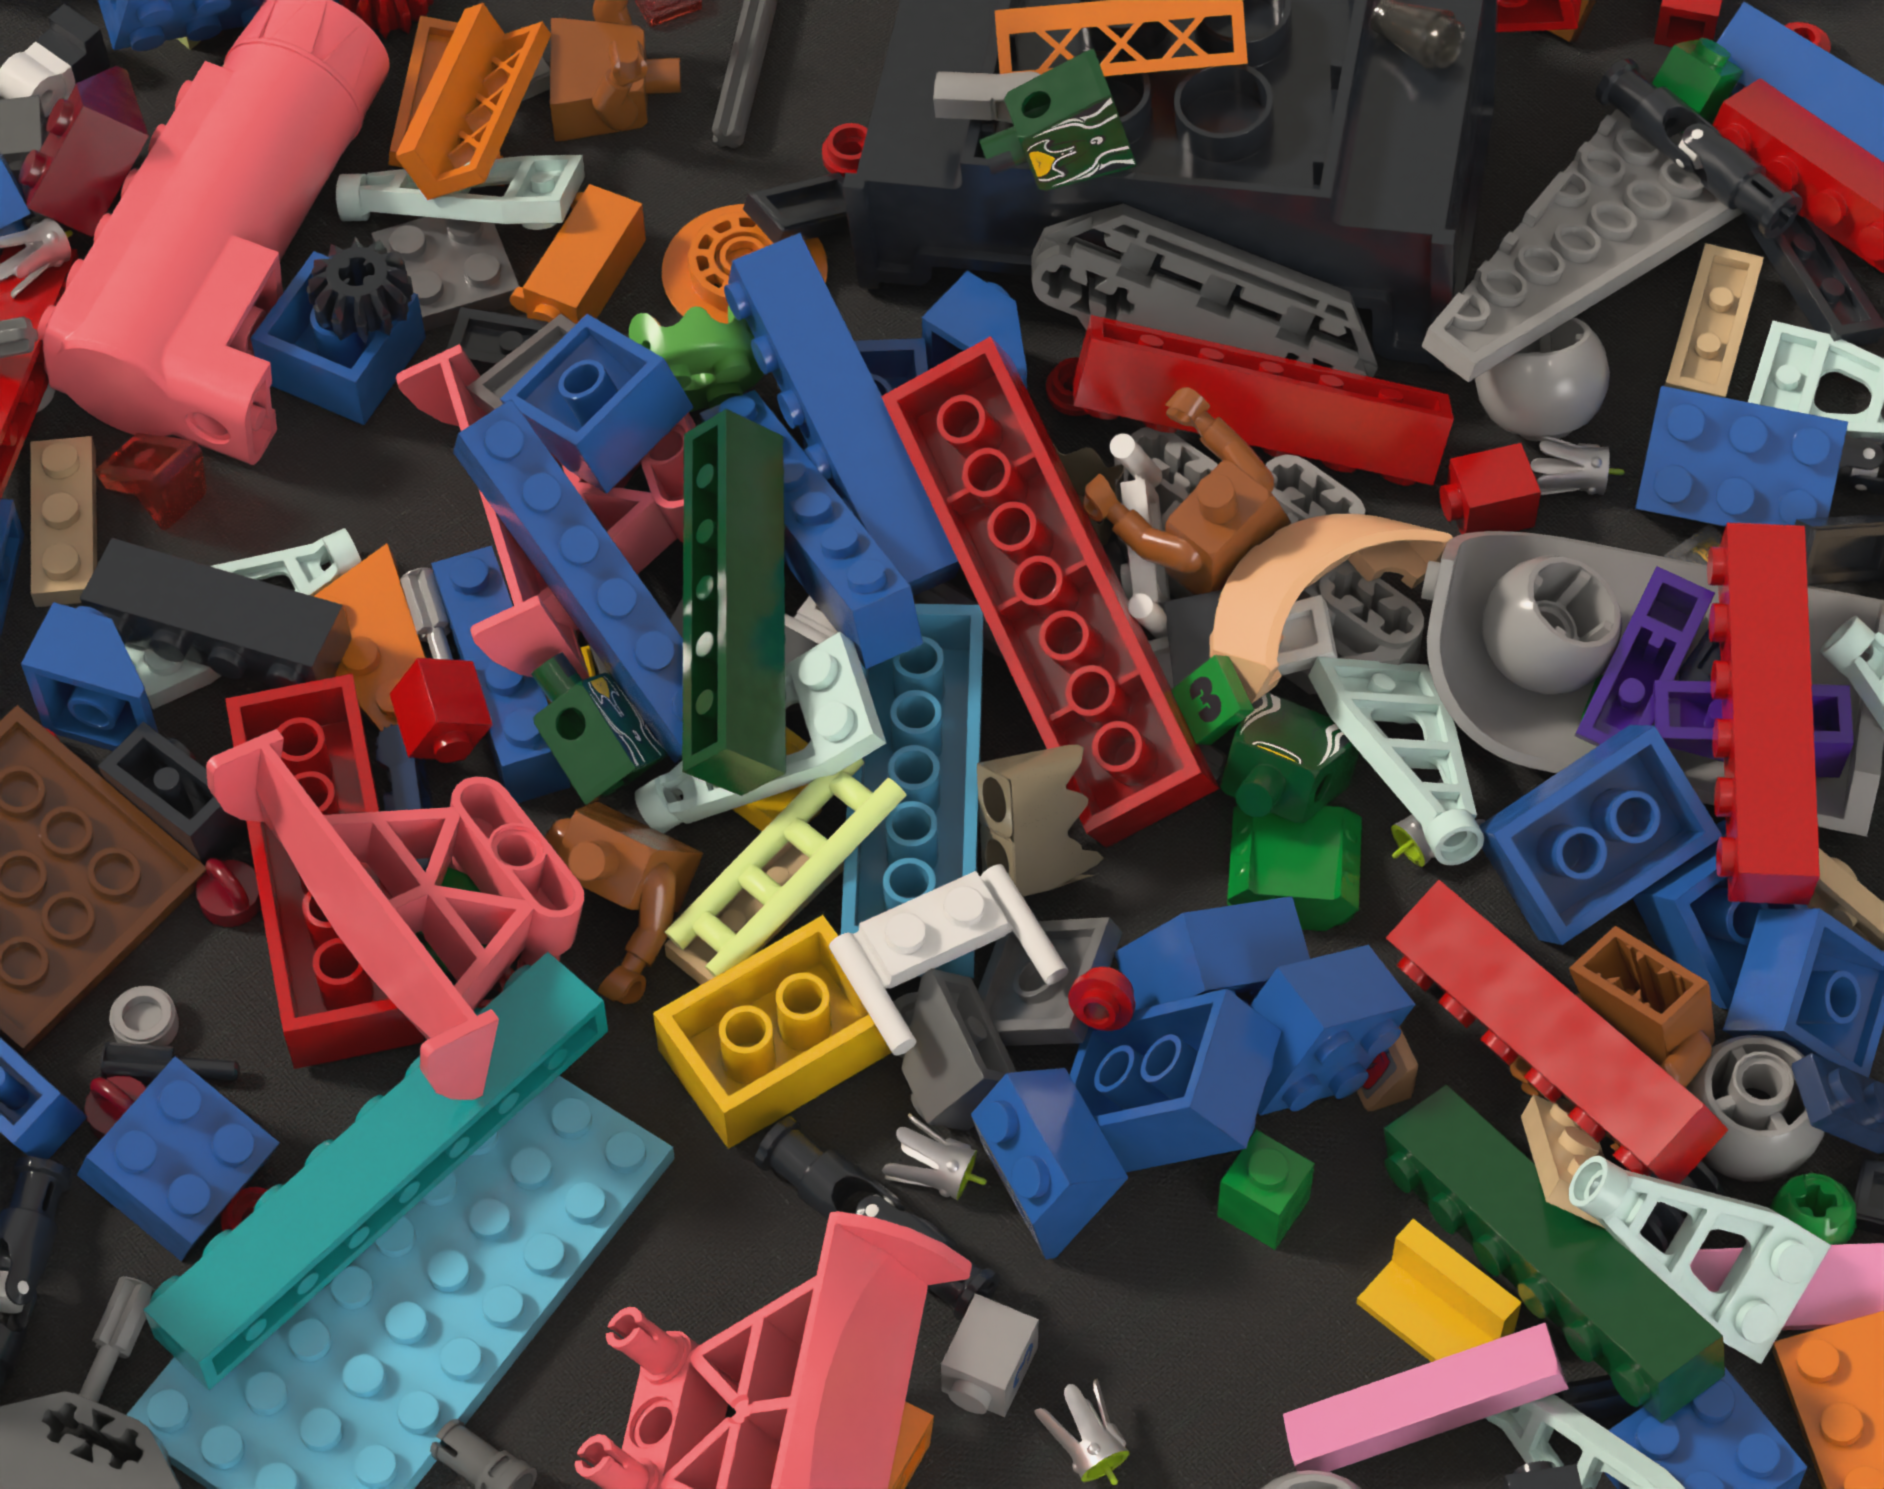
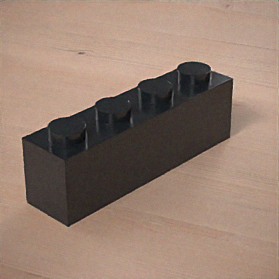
M111 538L80 597L82 606L94 608L113 620L124 645L130 643L151 649L158 656L172 662H182L185 659L205 665L217 674L229 679L246 677L266 683L272 689L334 677L352 639L342 604Z

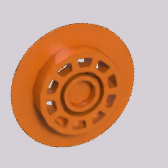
M744 204L716 208L696 217L687 223L670 242L663 258L662 282L667 297L682 317L690 308L697 306L705 309L711 318L716 321L728 324L729 305L725 296L724 286L728 285L732 261L774 244L743 210ZM818 237L804 240L826 283L828 265L821 241Z

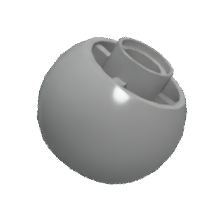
M1572 318L1475 378L1479 401L1488 416L1499 427L1508 432L1519 434L1527 440L1539 441L1536 436H1550L1556 439L1566 437L1573 430L1586 425L1600 410L1609 387L1610 371L1605 348L1597 334L1585 322Z
M1556 555L1541 556L1524 561L1503 575L1486 600L1482 620L1483 640L1489 657L1496 668L1517 686L1528 691L1546 695L1563 694L1578 690L1599 677L1607 669L1620 642L1622 632L1620 607L1609 584L1598 572L1588 565L1575 559Z
M1758 1035L1731 1038L1712 1047L1711 1057L1686 1087L1729 1129L1702 1159L1712 1170L1725 1177L1742 1182H1763L1778 1179L1796 1171L1815 1152L1824 1136V1131L1811 1126L1791 1068L1792 1063L1805 1057L1796 1048L1781 1040ZM1754 1088L1766 1092L1770 1095L1771 1099L1760 1100L1754 1098L1745 1089ZM1720 1093L1722 1098L1715 1100L1713 1096ZM1791 1117L1793 1123L1788 1125L1785 1119Z

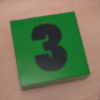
M1214 655L1171 689L1196 744L1211 745L1255 711L1229 656Z

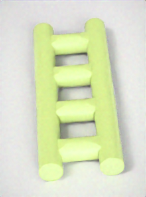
M862 758L833 776H824L812 780L664 933L681 950H684L696 936H699L718 953L705 966L714 977L746 960L768 940L907 796L906 793L890 778H887L874 792L857 781L852 776L864 765ZM835 795L855 812L827 839L807 822ZM790 842L809 857V860L781 886L767 875L762 868ZM742 889H745L764 906L736 934L716 916Z

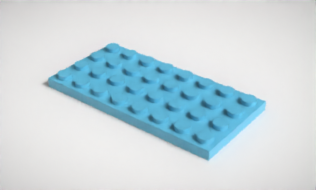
M558 1076L210 1391L174 1357L127 1413V1416L137 1419L146 1425L163 1443L170 1457L171 1464L207 1489H415L437 1461L430 1452L432 1442H438L443 1447L447 1444L436 1437L438 1432L453 1419H459L464 1425L468 1422L675 1159L673 1146L566 1079Z

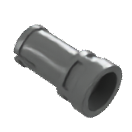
M459 1419L449 1421L436 1435L437 1438L447 1443L444 1447L438 1442H432L430 1447L432 1457L443 1462L473 1484L475 1489H532L537 1477V1470L526 1461L514 1457L509 1451H498L465 1427L464 1423Z

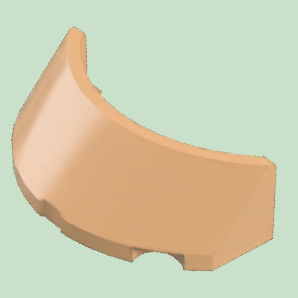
M1364 514L1316 516L1285 526L1277 530L1273 536L1260 545L1254 546L1241 559L1226 581L1217 600L1219 602L1215 614L1214 628L1210 635V657L1214 655L1229 656L1252 704L1272 690L1282 676L1278 670L1279 663L1277 661L1279 645L1284 638L1282 631L1293 604L1303 590L1346 560L1368 582L1380 578L1384 572H1394L1404 575L1401 581L1412 589L1424 581L1429 561L1441 562L1446 544L1453 537L1449 533Z

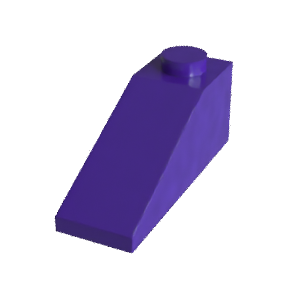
M1656 566L1584 714L1575 737L1594 746H1599L1629 725L1652 726L1654 722V681L1675 679L1707 613L1715 592Z
M1655 680L1653 684L1655 727L1666 745L1673 749L1724 762V758H1714L1713 756L1714 722L1716 718L1723 719L1722 700H1713L1711 697V681ZM1812 684L1816 777L1840 778L1854 744L1850 685Z

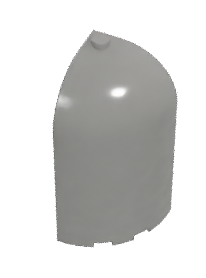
M1485 531L1466 533L1453 537L1446 544L1441 563L1428 562L1421 595L1422 599L1433 601L1427 633V655L1434 686L1449 715L1472 740L1502 759L1533 769L1558 773L1597 747L1575 737L1595 680L1585 687L1572 692L1546 695L1528 691L1517 686L1496 668L1489 657L1483 640L1482 620L1486 600L1503 575L1519 563L1541 556L1556 555L1575 559L1588 565L1602 576L1616 596L1622 617L1621 638L1656 566L1715 592L1681 667L1709 628L1712 603H1719L1718 586L1708 585L1707 565L1535 533ZM1808 586L1812 684L1850 685L1854 744L1840 778L1816 777L1818 827L1867 837L1881 777L1884 731L1849 679L1840 673L1820 653V649L1841 625L1854 616H1857L1874 633L1880 632L1884 635V600ZM1863 652L1860 656L1867 661L1870 654ZM1678 671V673H1677V675H1676L1674 681H1678V680H1679V671ZM1668 747L1701 802L1714 805L1716 780L1718 777H1724V762Z

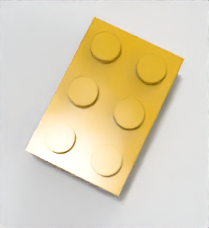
M823 915L653 1013L658 1050L728 1149L892 1053L831 952L829 944L838 935Z

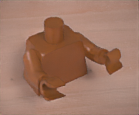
M595 0L592 11L595 21L551 18L550 108L555 141H566L642 128L648 123V94L681 93L680 58L647 59L644 30L637 25H633L626 6L629 0Z
M1181 388L1165 404V406L1170 407L1166 415L1179 424L1193 426L1202 436L1200 441L1222 461L1209 475L1201 479L1193 492L1173 511L1165 523V532L1152 528L1134 509L1129 510L1121 504L1108 481L1101 474H1098L1086 485L1083 509L1087 516L1095 521H1102L1106 517L1114 525L1111 530L1143 560L1165 567V572L1193 595L1223 590L1226 581L1241 559L1254 546L1260 545L1273 536L1277 530L1290 525L1291 520L1272 494L1274 477L1248 443L1219 416L1217 419H1214L1206 412L1210 405L1203 397L1191 388Z
M594 802L577 809L572 818H564L554 822L544 838L578 879L582 887L622 907L640 910L638 927L626 944L625 950L627 953L621 966L612 971L598 989L599 994L612 1001L632 1004L639 1001L644 994L646 978L641 973L645 966H652L668 937L664 932L673 924L674 912H679L704 853L600 802Z
M1614 926L1569 967L1579 991L1575 995L1686 1088L1712 1055L1715 1033L1709 982L1617 926ZM1518 1057L1510 1066L1513 1077L1522 1081L1521 1087L1525 1093L1531 1096L1533 1094L1538 1097L1543 1096L1523 1077L1531 1067ZM1613 1140L1615 1143L1610 1145V1147L1616 1151L1620 1145Z

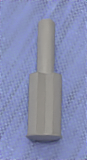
M432 568L411 570L401 577L400 585L403 587L420 641L428 642L433 659L453 660L446 638L451 633V628Z
M123 1276L119 1278L92 1341L97 1343L95 1347L99 1350L79 1393L80 1396L98 1403L118 1356L121 1358H128L146 1320L143 1309L150 1304L151 1297L156 1291L152 1286L131 1277Z

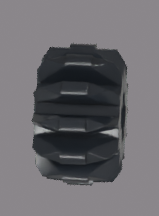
M355 237L351 248L345 250L331 244L328 253L329 259L314 260L313 278L308 280L309 286H307L309 302L313 305L316 320L320 323L322 329L333 327L334 333L337 334L340 341L354 332L358 333V336L366 344L370 332L378 330L390 336L391 328L393 327L392 321H407L408 302L412 301L411 295L414 293L412 279L407 274L405 261L401 258L399 252L387 253V248L384 247L381 240L365 248Z

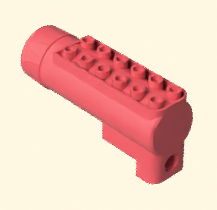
M264 0L251 22L228 51L224 65L220 67L205 61L194 80H186L183 83L176 98L175 111L166 125L160 124L155 129L149 143L146 159L140 169L133 168L124 181L120 202L112 214L106 213L100 219L94 234V244L86 258L75 261L66 280V290L56 306H48L41 317L38 326V339L43 341L44 372L48 374L49 384L52 389L67 394L89 414L121 431L150 438L175 435L250 465H254L260 460L277 431L275 409H272L270 386L272 384L271 364L266 360L255 357L251 337L283 294L280 260L338 160L350 142L360 132L365 114L389 73L390 63L387 51L379 37L362 19L332 0Z

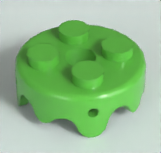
M697 306L690 308L678 323L670 327H662L653 316L647 313L637 314L631 320L629 338L665 359L693 405L689 412L713 408L722 404L728 398L741 396L764 376L751 348V340L755 337L746 319L737 320L729 306L728 324L716 321L711 318L705 309Z

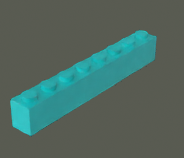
M549 952L545 953L532 966L524 965L517 969L505 983L503 992L483 1009L479 1007L474 1010V1013L478 1016L492 1009L499 1018L483 1096L475 1100H452L436 1093L420 1070L419 1056L408 1068L405 1078L385 1096L377 1095L370 1099L357 1114L355 1123L335 1140L329 1139L319 1144L308 1156L303 1169L286 1184H278L267 1190L256 1203L254 1212L233 1231L228 1229L215 1236L203 1251L202 1258L182 1276H173L156 1289L151 1297L150 1304L143 1309L154 1338L210 1391L608 1032L604 1000Z

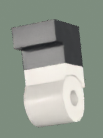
M63 4L48 17L51 28L24 52H19L9 57L0 69V96L4 99L39 95L45 117L50 115L59 99L68 100L76 83L99 74L110 67L101 29L66 4Z

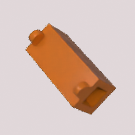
M591 184L588 185L584 192H578L571 204L572 212L525 285L514 290L509 298L510 303L516 309L525 312L529 319L551 322L560 314L575 324L586 314L597 319L646 241L642 203Z

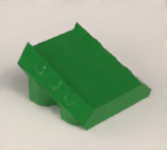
M1235 806L1233 810L1227 905L1231 906L1292 896L1302 930L1327 931L1334 926L1349 922L1356 915V912L1359 911L1362 817L1344 807L1324 806L1305 823H1294L1270 812L1262 817H1252L1245 814L1239 806Z

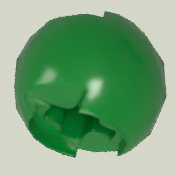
M1808 1173L1790 1178L1778 1190L1770 1204L1771 1210L1779 1213L1830 1245L1846 1244L1857 1227L1856 1204L1845 1186L1826 1175Z

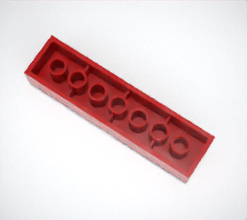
M990 336L881 396L1046 748L1050 749L1077 744L1084 748L1081 764L1066 784V789L1082 793L1089 798L1088 805L1079 816L1086 833L1107 848L1220 789L1199 745L1196 744L1171 692V687L1140 623L1129 613V600L1089 517L1083 509V505L1012 358Z

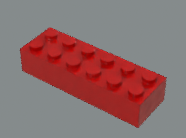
M353 674L225 699L233 747L277 729L284 738L281 760L323 815L381 812ZM247 821L282 1029L293 1068L298 1069L425 1042L421 1032L365 972L335 932L306 887L287 851L266 823ZM360 862L387 899H392L393 896L367 862Z

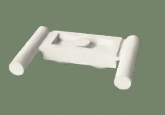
M1116 435L1110 443L1111 453L1135 478L1134 481L1120 483L1121 504L1129 510L1134 509L1152 528L1163 531L1159 495L1155 491V487L1162 480V472L1130 435ZM1127 545L1129 563L1121 565V582L1129 600V613L1156 639L1168 636L1164 602L1170 601L1168 574L1165 572V567L1143 560Z
M1001 864L990 867L981 876L978 875L977 871H974L859 923L858 932L854 934H841L829 944L831 952L891 1052L896 1056L912 1049L916 1044V1039L887 993V988L891 989L926 973L931 968L939 967L996 941L1012 931L1046 985H1052L1061 981L1069 972L1018 888Z

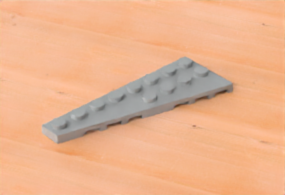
M1616 109L1611 116L1607 115L1600 123L1597 133L1589 142L1585 141L1566 170L1564 172L1560 171L1525 212L1522 222L1514 232L1509 231L1504 237L1493 257L1489 261L1485 260L1477 269L1474 279L1462 294L1458 292L1430 325L1422 347L1444 363L1451 371L1457 373L1467 382H1470L1743 212L1739 208L1729 209L1707 191L1702 185L1700 178L1694 173H1688L1637 134L1631 128V120ZM1679 132L1669 139L1678 146L1683 139V133Z

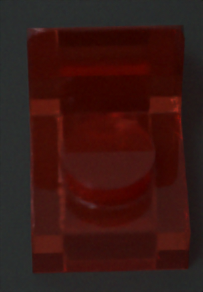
M136 433L94 470L107 490L136 495L162 530L169 529L204 497L207 490L202 450L195 441Z

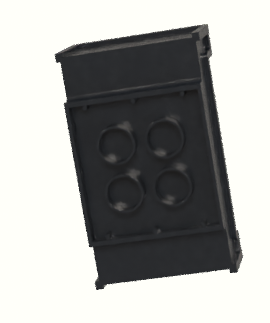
M900 0L857 173H846L842 186L860 288L882 290L885 283L922 285L931 279L934 266L1032 276V254L1044 228L1094 211L1126 204L1349 291L1356 308L1372 310L1373 349L1377 354L1389 360L1428 364L1430 372L1452 374L1453 371L1425 350L1422 344L1430 325L1458 292L1462 294L1467 287L1494 119L1499 0H1243L1248 64L1104 76L1137 166L1048 191L1038 189L1028 162L992 175L979 140L1014 126L1013 123L997 120L935 118L933 96L936 75L938 71L1000 74L995 10L1106 0ZM1231 15L1205 17L1188 38L1207 54L1234 52ZM1195 18L1168 21L1183 33ZM1159 21L1144 22L1127 41V44L1146 60L1161 59L1177 41L1178 37ZM1133 24L1110 25L1107 27L1122 38ZM1098 27L1081 28L1065 49L1075 57L1094 48L1100 64L1117 43ZM1071 29L1045 32L1060 44ZM1036 32L1009 34L1012 71L1039 69L1055 50ZM1183 43L1171 58L1196 56L1197 54ZM1122 48L1110 63L1137 60ZM1059 54L1049 68H1054L1068 60L1062 54ZM1091 229L1075 236L1120 254V251L1107 247L1104 240V234L1106 233ZM1157 253L1150 269L1198 287L1200 282L1161 268L1160 262L1163 255ZM1060 265L1059 269L1056 272L1049 273L1053 275H1059L1060 271L1063 268L1070 269V267L1066 265ZM1087 271V280L1089 276L1094 278L1093 272ZM1236 285L1231 296H1240L1243 287Z

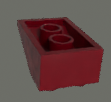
M114 66L76 83L68 100L61 98L57 101L48 118L46 130L49 132L48 137L40 151L35 149L30 151L19 173V182L22 183L21 186L27 208L91 237L94 236L100 219L108 211L149 137L128 72L119 66Z

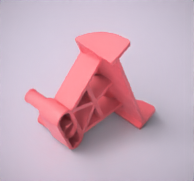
M460 344L403 370L396 376L400 391L419 410L443 423L459 426L461 431L488 414L475 404L466 388L477 380L480 375ZM689 412L607 494L569 471L551 453L558 465H562L568 479L637 575L677 538L683 542L684 434L696 427ZM640 464L642 465L651 493L623 489ZM479 490L514 606L474 624L470 629L474 643L493 662L519 675L533 677L531 673L553 656L563 652L582 680L589 678L590 676L575 632L578 630V627Z
M277 729L211 757L206 764L208 788L223 810L241 820L266 823L287 851L306 887L335 932L365 972L427 1039L420 1048V1070L434 1091L452 1100H475L483 1096L499 1018L492 1009L477 1016L474 1013L475 1008L520 953L521 956L517 963V969L524 965L532 966L547 952L560 962L561 954L571 948L575 940L584 903V890L578 879L572 874L571 870L506 788L499 782L487 777H472L464 779L456 785L452 792L450 807L323 815L281 760L284 738ZM431 858L426 872L416 859ZM360 862H367L393 896L392 899H387ZM448 867L467 874L481 893L441 886ZM422 931L425 940L458 981L455 985L452 984L415 934Z
M836 1211L829 1214L817 1275L701 1345L697 1344L683 1332H664L635 1307H627L620 1310L611 1319L608 1328L617 1332L624 1339L610 1332L606 1333L607 1343L640 1365L639 1378L622 1449L605 1435L597 1434L590 1437L579 1448L577 1455L595 1467H591L583 1460L575 1461L577 1473L585 1479H590L602 1489H888L928 1285L969 1279L972 1263L944 1243L911 1228L874 1217ZM729 1404L735 1409L736 1414L725 1418Z

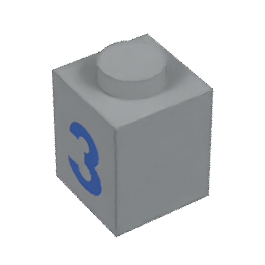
M975 1293L941 1363L942 1392L947 1393L956 1405L969 1412L984 1414L988 1410L1005 1417L1038 1349L1039 1319Z

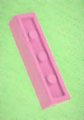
M1884 1243L1831 1245L1782 1330L1820 1329L1884 1311ZM1743 1248L1699 1249L1690 1264L1691 1270L1709 1291L1717 1292Z
M1542 1323L1284 1413L1283 1418L1290 1453L1296 1470L1330 1472L1569 1388L1547 1324Z

